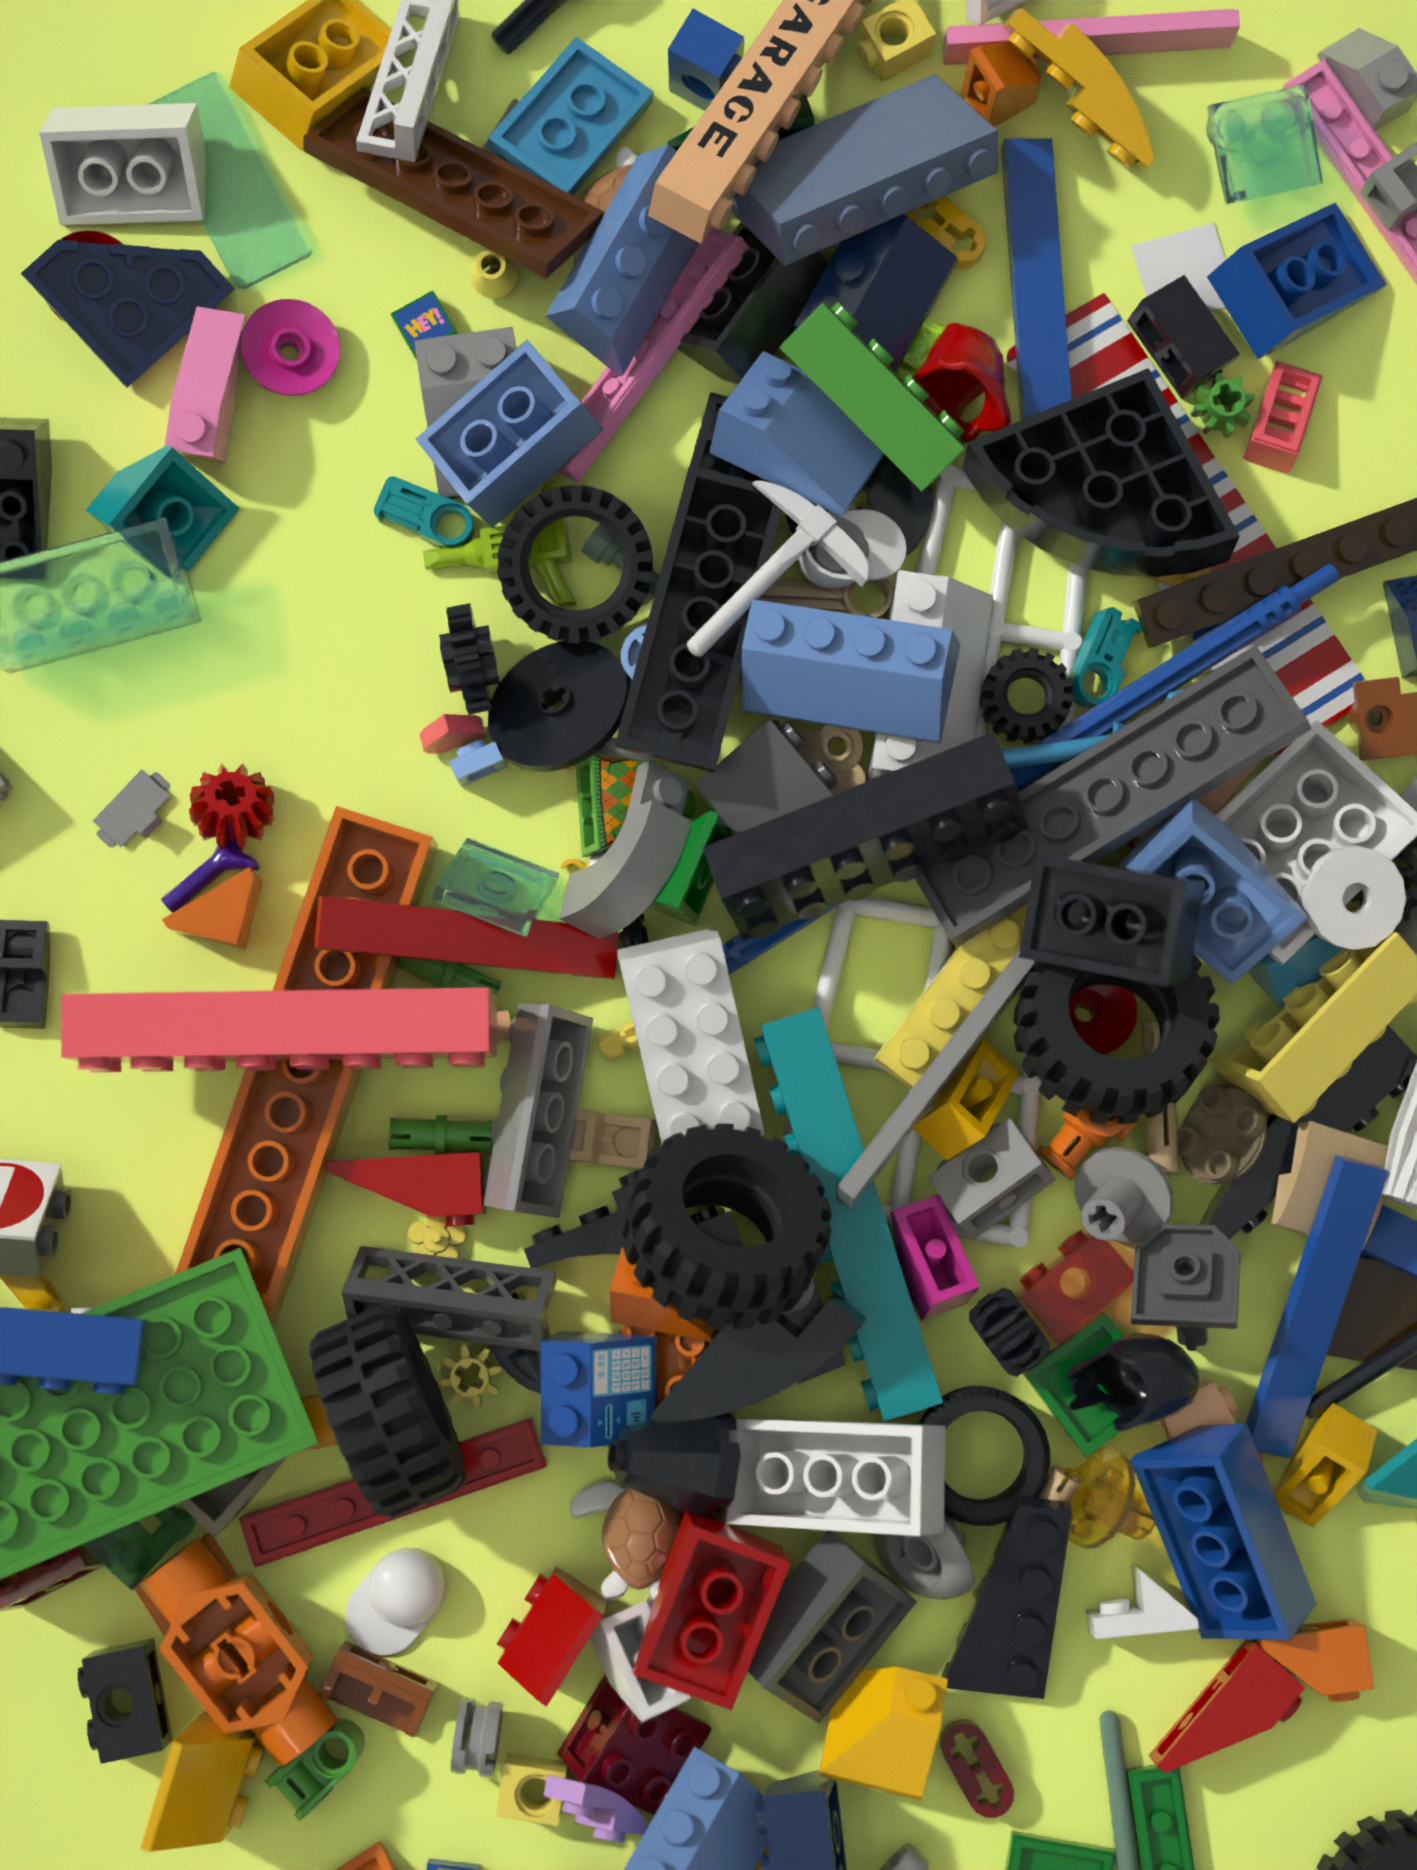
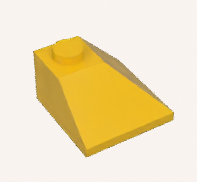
M898 1666L862 1670L830 1710L818 1775L920 1801L940 1732L948 1679Z

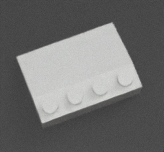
M1318 720L1310 725L1311 730L1293 741L1216 815L1236 834L1302 910L1301 895L1304 883L1307 884L1308 878L1313 872L1310 870L1319 858L1331 850L1347 846H1360L1377 850L1392 861L1417 837V812ZM1351 884L1344 891V906L1362 890L1358 884ZM1307 920L1299 925L1267 955L1283 966L1315 935Z

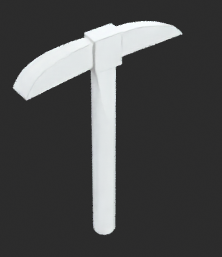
M754 481L752 483L753 486L798 524L797 531L687 642L688 650L697 657L703 656L750 608L752 599L758 600L811 545L815 546L819 543L863 587L868 578L869 566L862 550L836 525L837 520L819 504L815 506L806 498L780 485L765 481Z

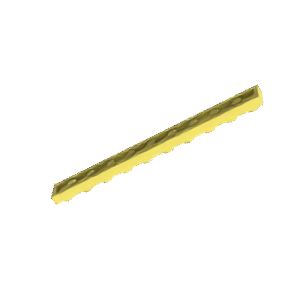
M1190 681L1177 690L1185 689L1192 685L1193 682ZM1166 697L1133 717L1129 723L1165 702ZM1027 904L959 945L873 1058L911 1090L1019 951Z

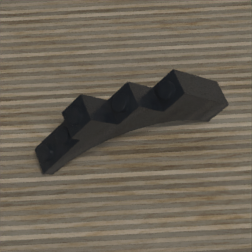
M640 1170L618 1178L622 1188L612 1191L619 1211L610 1214L607 1205L578 1216L582 1226L563 1233L560 1224L532 1234L531 1237L534 1245L524 1248L530 1267L533 1268L574 1256L609 1253L620 1255L621 1248L626 1241L622 1235L623 1219ZM715 1205L690 1215V1218L699 1229L713 1239L728 1245L744 1247L730 1211L719 1214ZM815 1286L810 1302L803 1309L793 1313L782 1312L785 1317L801 1330L807 1326L822 1308V1303ZM839 1350L810 1375L797 1383L801 1384L845 1366L846 1363L841 1351Z

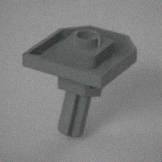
M1162 1224L1135 1246L1130 1317L1132 1325L1175 1326L1178 1343L1185 1345L1188 1351H1196L1197 1346L1206 1345L1208 1341L1207 1328L1238 1329L1240 1250L1215 1225Z

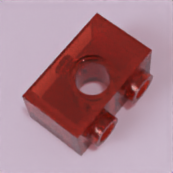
M1081 1229L1074 1232L1057 1247L1062 1255L1048 1267L1041 1261L1019 1279L1023 1288L1015 1294L1053 1342L1058 1344L1063 1343L1133 1283L1134 1272L1108 1241L1095 1238L1089 1232L1085 1235ZM1070 1268L1079 1269L1085 1278L1083 1291L1075 1297L1065 1295L1060 1286L1061 1276Z

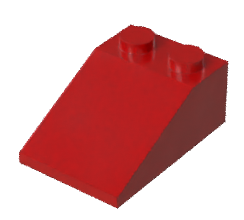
M689 1512L685 1513L665 1562L632 1671L633 1675L732 1711L791 1564L783 1546L716 1520L700 1517Z

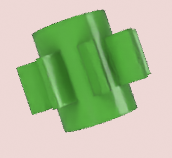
M1216 373L1212 380V389L1206 385L1200 384L1194 395L1203 403L1196 405L1190 414L1191 417L1201 418L1205 425L1203 429L1205 435L1212 429L1222 431L1225 439L1229 438L1234 430V422L1246 427L1252 418L1243 408L1251 405L1255 399V394H1245L1241 386L1242 377L1239 376L1235 381L1224 380L1221 373ZM1216 399H1220L1222 405H1215L1214 402ZM1224 406H1231V410L1226 412Z

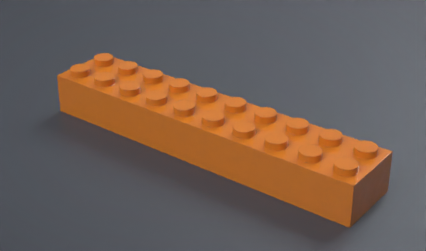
M336 806L272 991L390 989L400 957L314 949L318 900L320 896L418 906L438 848L434 838ZM329 1060V1069L298 1070V1067H290V1061H277V1070L249 1071L245 1069L175 1274L242 1248L272 1324L277 1323L328 1173L326 1172V1161H332L362 1069H350V1066H343V1060Z

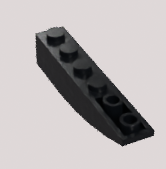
M1387 1025L1385 1033L1377 1041L1369 1044L1352 1062L1350 1070L1343 1077L1335 1080L1318 1098L1317 1104L1312 1111L1300 1117L1295 1123L1271 1114L1266 1119V1139L1258 1159L1241 1177L1220 1185L1199 1225H1215L1229 1240L1240 1230L1245 1234L1251 1232L1268 1216L1264 1208L1276 1198L1279 1175L1291 1173L1299 1123L1312 1121L1346 1133L1351 1128L1359 1132L1378 1116L1379 1111L1375 1106L1388 1094L1394 1099L1407 1089L1417 1062V1056L1389 1025Z

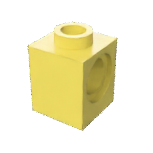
M898 0L861 20L859 41L856 43V48L865 67L868 70L874 68L883 82L933 54L936 32L917 0ZM887 35H896L904 42L893 46L885 43L882 38Z
M507 1753L503 1765L496 1817L558 1826L564 1801L552 1798L534 1801L526 1795L523 1785L528 1780L534 1778L546 1781L547 1775L566 1778L568 1769L566 1763L559 1760Z

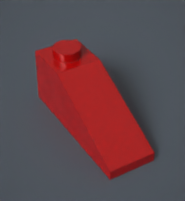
M481 1152L326 1161V1172L430 1217L444 1216V1226L475 1225L474 1214H487L486 1206H483L485 1197L483 1177L485 1173L484 1153Z
M1245 1639L1148 1756L1160 1770L1167 1773L1273 1728L1279 1720L1285 1722L1294 1715L1302 1702V1698L1299 1695L1306 1687L1252 1640Z

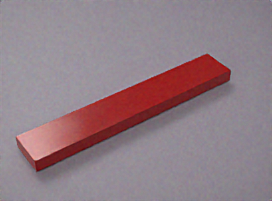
M320 896L318 900L314 949L615 979L619 931L597 939L563 922Z
M532 1417L459 1441V1447L465 1462L463 1465L466 1469V1480L459 1490L396 1518L383 1517L375 1513L371 1509L369 1501L364 1499L359 1485L353 1478L241 1516L239 1521L254 1568L546 1468L548 1465Z

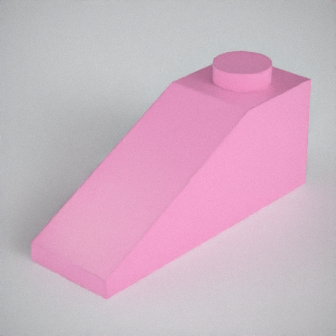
M196 307L171 398L164 447L169 445L182 456L226 463L241 362V336L247 321V315Z

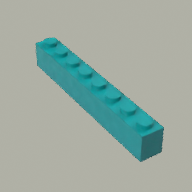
M817 1007L760 1025L762 1036L753 1038L762 1068L769 1065L773 1067L778 1084L768 1088L777 1116L787 1114L793 1133L784 1136L785 1142L788 1145V1152L793 1156L799 1153L810 1165L808 1173L810 1176L814 1174L818 1176L825 1189L822 1198H827L830 1203L832 1218L829 1225L832 1231L822 1261L823 1263L834 1262L839 1280L830 1283L832 1293L836 1292L867 1318L863 1326L848 1341L854 1362L864 1359L870 1379L860 1381L869 1411L879 1409L883 1421H887L942 1404L943 1400L874 1181L852 1210L837 1200L836 1193L839 1183L863 1154L864 1149L820 1008Z

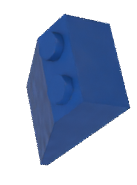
M1336 202L1241 246L1207 276L1257 359L1292 343L1387 285Z

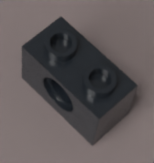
M154 1638L94 1650L82 1658L83 1667L78 1668V1686L82 1698H89L92 1718L87 1721V1736L91 1749L93 1751L98 1750L100 1764L163 1751L173 1739ZM122 1689L131 1695L133 1699V1710L131 1713H122L114 1707L112 1703L113 1690Z

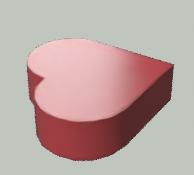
M444 714L420 732L423 752L426 754L447 752L486 738L483 719L477 715Z

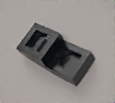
M0 920V1027L45 1029L50 971V924L48 921Z

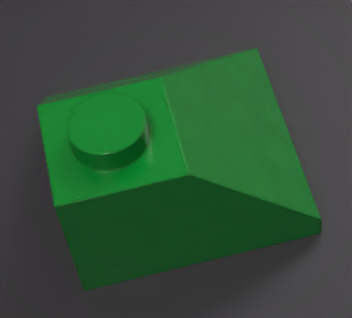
M709 810L692 822L686 844L671 876L648 908L696 926L714 884V878L703 847L734 835L718 813Z

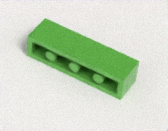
M824 300L779 348L923 491L965 449V443L959 438L965 430L947 411L943 410L937 415L924 402L930 394L913 376L908 374L902 379L889 366L895 359L881 343L873 338L867 344L854 330L859 322L840 302L831 307Z

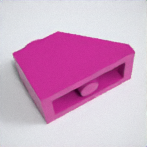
M937 1194L893 1210L891 1212L897 1257L910 1298L920 1320L924 1321L966 1305L979 1290L980 1285L939 1195Z

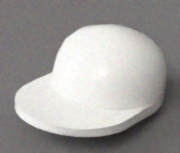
M869 509L847 510L843 517L831 511L828 512L837 520L836 525L859 546L865 555L869 566L867 581L888 578L900 569L906 557V541L902 531L892 519L883 513ZM819 543L815 546L811 545L797 559L802 574L811 583L820 588L834 590L856 582Z
M403 1547L389 1552L376 1563L351 1594L346 1606V1626L353 1641L359 1647L372 1654L391 1655L404 1650L416 1639L437 1613L445 1598L446 1579L443 1568L435 1557L420 1548Z

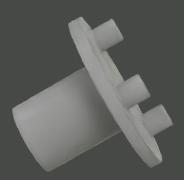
M1122 1147L1098 1150L1084 1161L1075 1178V1198L1081 1211L1082 1223L1090 1235L1099 1240H1116L1127 1243L1143 1241L1162 1224H1167L1173 1212V1191L1162 1167L1137 1150Z

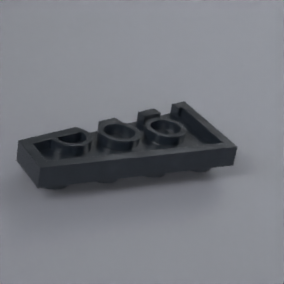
M1018 1496L994 1551V1560L986 1579H982L975 1595L976 1602L968 1621L963 1623L957 1637V1646L950 1662L946 1663L941 1677L948 1679V1689L1044 1699L1072 1516L1070 1502Z

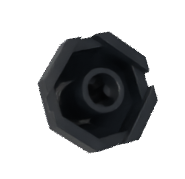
M725 1413L711 1418L656 1423L652 1419L623 1427L617 1439H613L610 1442L607 1455L608 1468L610 1471L615 1472V1479L628 1488L684 1513L689 1512L700 1517L719 1521L724 1513L718 1509V1506H729L734 1500L741 1458L739 1443L729 1442L728 1430L737 1431L736 1418L729 1413Z

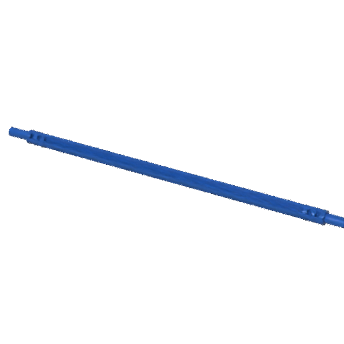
M1328 563L1291 588L1287 586L1281 587L1035 745L1107 735L1113 731V722L1124 724L1165 698L1169 692L1176 691L1301 611V604L1340 580L1336 568L1331 563ZM1064 761L1010 769L1017 791ZM844 902L828 907L818 917L798 919L780 926L775 933L764 938L752 937L744 941L739 933L722 944L729 976Z

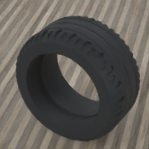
M968 1386L953 1390L942 1396V1404L929 1407L921 1417L918 1425L945 1426L946 1430L954 1420L969 1412L987 1411L998 1414L1007 1419L1017 1430L1023 1444V1462L1015 1481L1002 1493L990 1498L972 1499L962 1496L945 1482L944 1514L956 1521L974 1526H992L1005 1523L1009 1519L1018 1496L1038 1498L1046 1484L1050 1469V1446L1045 1429L1036 1414L1025 1403L1003 1390L988 1386Z

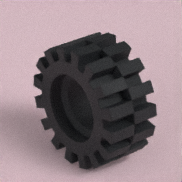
M1022 648L1013 650L1011 655L1007 657L1003 655L997 660L983 681L981 687L982 694L980 696V707L983 706L984 708L982 716L986 723L989 721L994 726L992 731L997 735L1000 732L1007 736V741L1014 743L1016 739L1023 740V744H1032L1037 739L1042 741L1051 733L1056 732L1070 713L1069 709L1074 700V694H1071V689L1074 686L1072 678L1066 677L1065 672L1067 668L1063 663L1057 665L1053 661L1055 656L1049 652L1043 656L1038 654L1039 649L1030 648L1028 652H1022ZM1021 678L1037 681L1045 692L1044 707L1037 713L1029 715L1015 711L1007 697L1008 688L1014 681Z

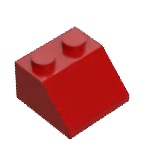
M555 1567L549 1578L541 1573L539 1574L524 1598L526 1602L532 1605L522 1622L512 1618L496 1643L497 1646L504 1649L497 1664L530 1695L546 1707L602 1619L607 1600L602 1595L558 1567Z

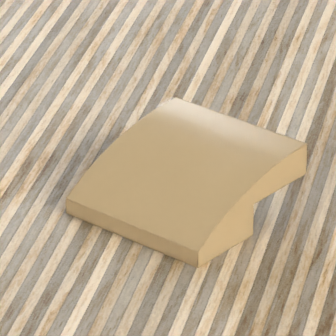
M1312 1121L1299 1123L1291 1173L1279 1175L1271 1225L1309 1236L1335 1156L1350 1158L1384 1168L1388 1146ZM1382 1195L1379 1198L1364 1246L1371 1235L1384 1201V1196Z

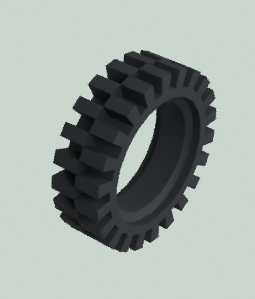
M566 485L549 489L530 499L513 515V518L506 526L497 555L498 580L500 579L502 593L505 600H508L513 608L514 614L527 623V627L536 633L538 631L549 639L555 641L564 640L568 641V643H580L581 641L589 640L592 642L620 630L624 624L633 619L641 605L644 604L653 577L652 547L640 519L625 502L613 494L585 485ZM571 516L587 517L602 524L617 540L623 557L621 579L613 594L603 603L580 611L565 610L551 604L536 589L529 572V555L537 535L548 524L560 518Z

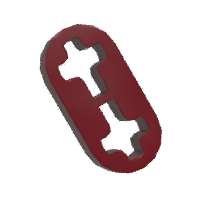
M966 1719L950 1722L940 1736V1748L945 1761L970 1806L976 1813L987 1818L1002 1816L1010 1809L1014 1801V1789L1009 1777L984 1732L976 1723ZM963 1732L967 1739L974 1736L978 1739L971 1745L978 1759L972 1765L968 1764L961 1752L954 1754L950 1752L956 1746L954 1736L958 1733ZM984 1771L993 1785L1000 1782L1003 1784L997 1790L999 1800L996 1803L991 1804L987 1798L980 1800L976 1798V1796L980 1795L982 1789L975 1775Z

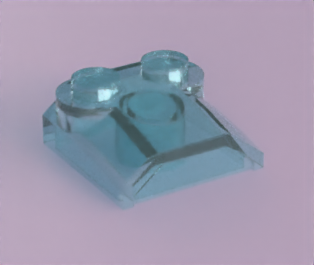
M1308 84L1207 106L1206 135L1210 144L1214 147L1225 205L1323 184Z

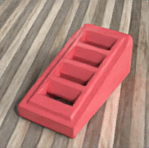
M1279 361L1275 362L1243 456L1244 460L1282 473H1289L1298 457L1323 375ZM1280 384L1305 392V397L1279 390L1278 386ZM1275 403L1300 412L1296 414L1272 405ZM1270 422L1291 429L1293 433L1266 424Z

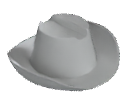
M944 1514V1533L910 1536L875 1533V1545L880 1561L893 1580L906 1590L931 1599L947 1600L967 1593L974 1586L975 1575L963 1549L965 1545L964 1534L959 1532L954 1524V1519Z

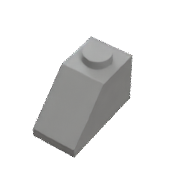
M1358 28L1317 54L1319 61L1323 59L1327 61L1375 131L1408 112L1417 100V73L1399 46L1370 32Z

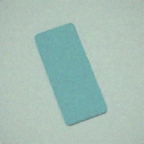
M210 72L149 103H197L205 145V218L201 222L234 285L238 289H247L312 255L313 246L220 73Z

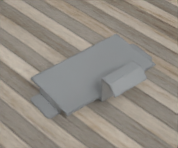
M141 769L93 820L100 827L96 835L109 847H112L115 843L122 847L136 832L146 839L163 822L155 812L170 797L166 792L170 784L157 772L148 776Z

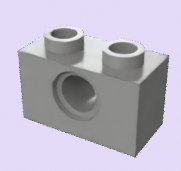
M1010 1117L1002 1123L991 1125L983 1139L948 1161L942 1160L937 1170L927 1177L956 1222L973 1239L1056 1180L1026 1136ZM998 1167L996 1175L990 1181L980 1183L981 1177L986 1170Z

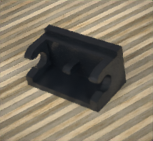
M1185 275L1143 298L1127 319L1128 324L1181 400L1197 390L1200 384L1205 385L1213 380L1216 373L1222 374V368L1235 361L1240 355Z

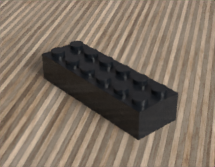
M991 732L703 847L720 898L745 941L752 937L764 938L770 936L780 926L798 919L818 917L828 907L846 900L856 901L864 899L871 895L875 889L894 881L905 882L919 876L923 870L942 862L954 863L967 857L971 851L991 843L1002 844L1015 838L1019 832L1028 829L1015 781L994 732Z

